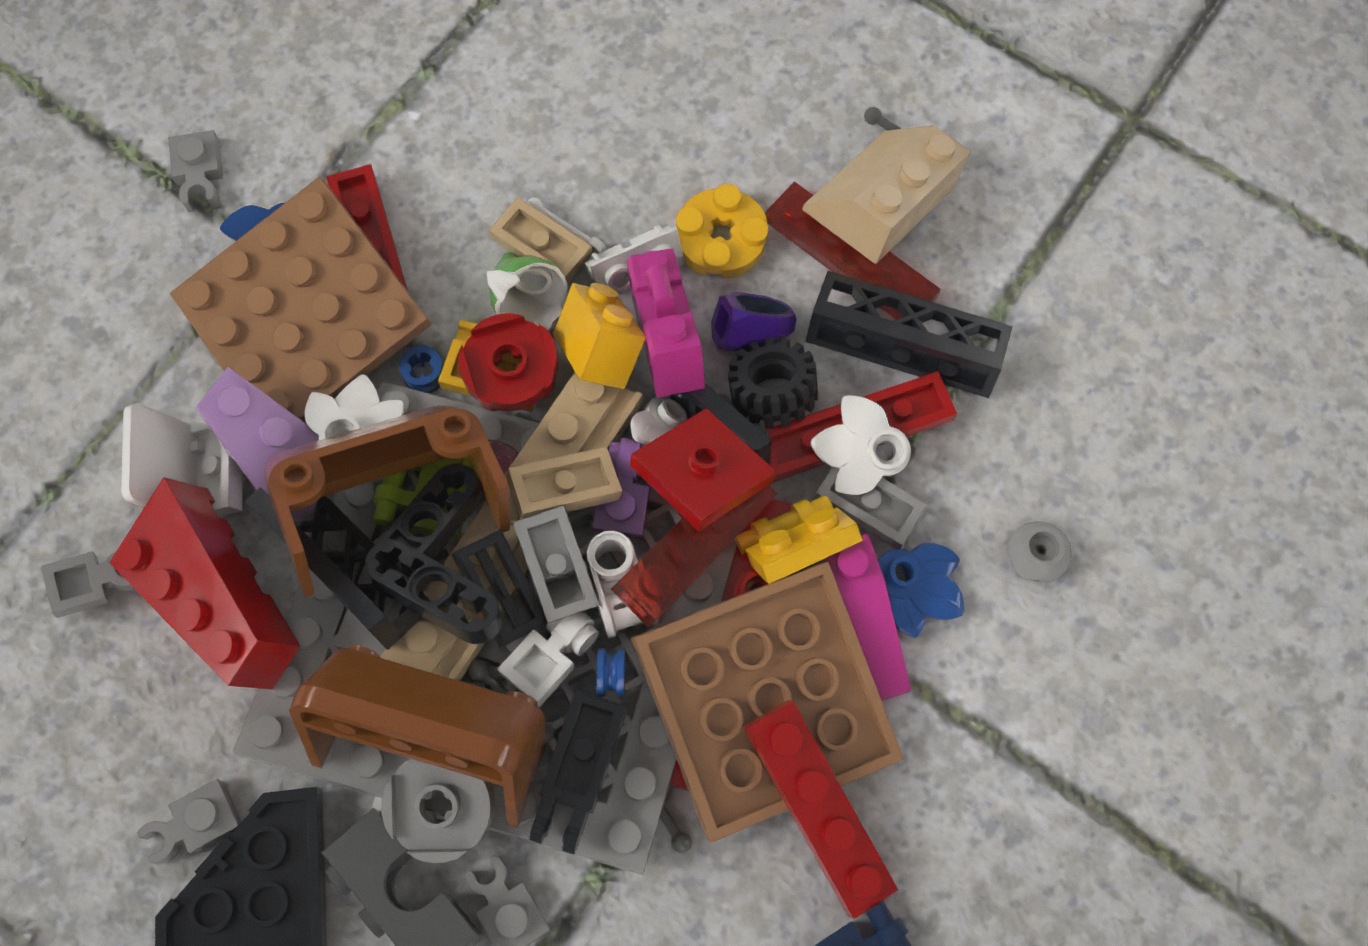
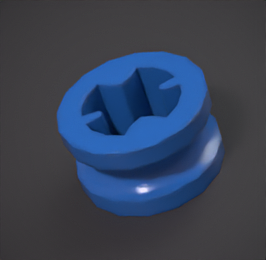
M425 345L415 346L408 349L402 355L399 362V371L408 388L430 394L440 388L438 380L444 365L439 353L433 348ZM424 362H429L432 373L427 377L424 376V373H421V378H416L413 367L418 363L424 367Z
M598 648L597 697H604L607 691H614L617 697H624L625 649L618 648L617 653L609 654L605 648Z

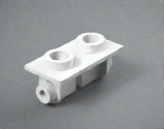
M656 225L653 230L630 239L629 247L623 249L621 244H618L598 254H591V260L584 262L585 269L591 280L594 279L595 283L613 288L618 294L631 289L627 260L632 255L673 248L678 267L685 265L676 226L671 228L669 225L663 228L660 225Z

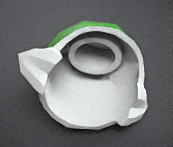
M511 252L505 253L494 270L487 271L491 306L495 314L514 313L522 315L526 321L533 322L538 327L539 323L549 333L554 332L567 297L568 288L565 276L552 261L532 255L517 257Z

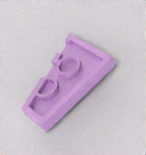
M229 367L225 369L195 408L229 456L235 460L252 483L254 490L256 491L261 487L268 495L264 480V468L267 462L274 455L282 451L319 440V435L312 431L306 423ZM316 502L307 507L291 511L293 521H305L316 506Z

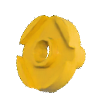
M722 184L716 189H709L696 194L684 204L676 216V228L685 264L696 273L707 276L708 272L711 274H722V278H735L749 272L761 260L768 239L766 215L753 198L741 193L735 185ZM722 225L730 228L731 239L725 241L721 236L713 239L710 235L714 232V227Z

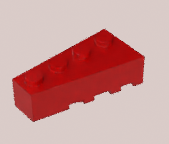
M163 477L109 563L227 686L272 690L301 646L271 595L264 594L261 591L254 577L257 574L256 569L250 559L242 557L232 541L235 534L227 520L219 518L212 507L216 501L209 489Z

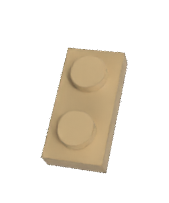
M519 197L511 203L489 229L491 240L517 257L532 255L554 262L565 276L567 284L582 268L584 262L588 261L591 257L590 255L593 254L590 244Z
M607 447L509 467L506 475L520 520L563 505L566 512L618 501L622 494V488Z

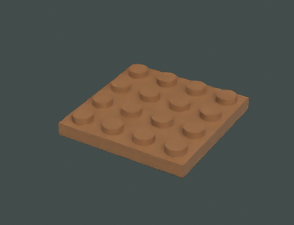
M320 176L169 293L224 371L227 367L231 368L304 423H306L304 414L306 403L312 392L323 393L335 399L354 379L362 374L367 376L432 325L413 297Z
M828 561L821 562L771 584L750 590L631 638L704 834L711 843L788 810L743 729L745 725L786 700H792L796 704L841 786L904 759Z

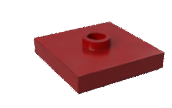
M707 408L633 452L630 459V466L698 532L772 484L776 474L775 469Z

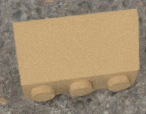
M934 125L884 131L804 204L802 210L870 261L877 264L954 189L971 151Z

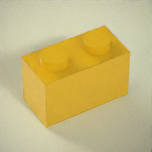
M572 283L553 335L581 381L625 389L646 336L633 319V314L626 309L618 297V292L613 288L600 283H592L590 287Z

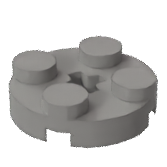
M408 759L399 766L384 788L381 802L383 823L391 838H397L400 844L408 849L406 853L415 859L428 863L453 861L477 845L486 835L495 812L493 786L491 782L414 759ZM435 790L444 792L445 798L450 799L452 803V808L445 812L444 819H436L435 810L426 809L425 801L435 796Z

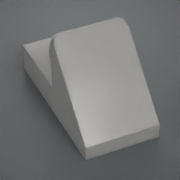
M564 505L513 522L531 574L533 586L548 624L599 606Z

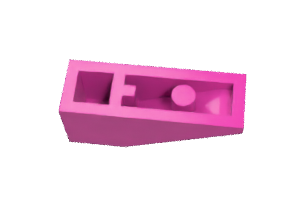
M867 533L861 535L863 541L814 563V565L821 562H829L881 700H886L910 693L911 687L885 580L869 534Z

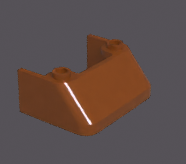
M446 405L432 406L282 451L274 455L267 462L264 468V480L305 598L315 595V590L291 511L312 505L321 497L445 458L458 459L467 457L472 470L475 472L480 489L498 530L501 529L502 532L510 530L509 485L479 419L473 413Z
M351 645L349 649L336 650L299 687L289 708L290 716L312 766L323 767L337 736L501 785L504 792L507 824L514 827L519 826L546 750L545 715L537 707L538 703L533 697L518 691H508L506 694H502L381 658L375 651L361 645Z

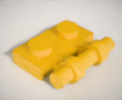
M826 495L811 502L807 499L798 501L791 505V511L769 521L766 517L752 522L750 524L751 529L735 536L740 552L742 554L747 553L753 569L768 584L863 541L857 523L839 508L833 509Z

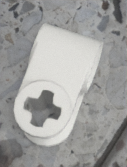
M613 530L603 531L596 535L589 543L587 559L596 591L595 595L599 604V613L607 638L616 637L618 630L640 623L658 624V616L646 579H643L633 545L629 538ZM615 551L625 557V562L617 569L608 570L598 565V559L606 552Z

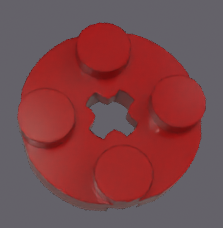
M504 313L482 320L470 331L471 337L466 341L464 348L461 346L458 354L459 372L467 391L486 410L492 412L499 410H522L549 396L554 390L559 365L556 346L550 333L539 323L538 327L533 322L526 321L522 315ZM505 353H511L514 359L522 358V362L516 366L515 370L506 372L504 369H497L495 365L502 363L501 355Z

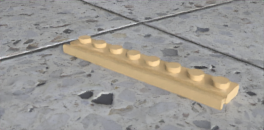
M574 372L510 467L607 447L609 452L611 441L617 442L631 422L632 417L642 405L643 394L639 391L633 392L627 388L622 389L581 381ZM509 488L510 530L503 532L524 575L528 579L530 571L513 522L520 519ZM485 502L443 564L460 575L461 573L452 557L453 552L498 530L487 502ZM492 545L486 548L512 600H514L518 592ZM474 554L469 558L485 589L495 596L503 617L505 612ZM433 581L429 584L424 594L431 601H436L445 595L448 585L440 581ZM459 600L457 606L464 611L468 623L474 618L484 620L481 612L478 614L470 612L463 608L461 600ZM423 617L389 650L385 649L380 657L461 681L485 643L471 644L465 642Z

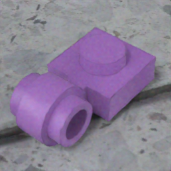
M621 438L620 442L611 441L609 454L622 488V494L618 501L595 506L592 523L593 532L602 533L603 531L613 530L627 537L643 539L650 486L634 484V480L637 481V477L640 475L630 466L631 454L643 447L641 443L634 441V439Z

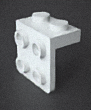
M138 403L125 407L123 412L121 493L127 502L145 507L159 483L165 477L208 488L216 501L212 507L218 517L242 511V470L235 460L229 456L204 420L188 424Z

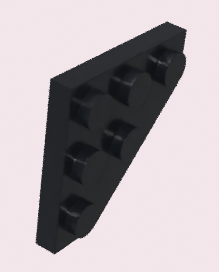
M310 787L263 793L248 810L250 813L229 837L225 836L194 871L196 875L175 899L171 898L155 916V946H327L324 855L321 853L324 851L322 789Z

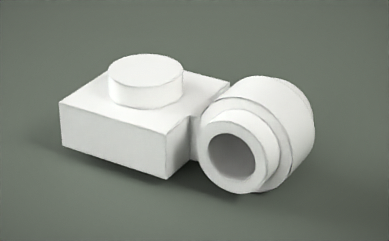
M580 612L549 623L546 627L551 632V637L548 641L533 629L497 670L520 692L533 697L540 708L575 669L573 662L563 654L565 652L568 654L574 652L581 656L597 639L599 631L594 628L595 621L586 613Z

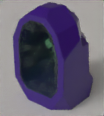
M734 292L719 296L711 320L712 339L720 350L731 352L739 351L742 348L746 352H750L749 344L757 341L759 347L765 346V338H773L774 344L780 342L781 338L787 339L795 331L797 318L792 308L780 300L764 295Z

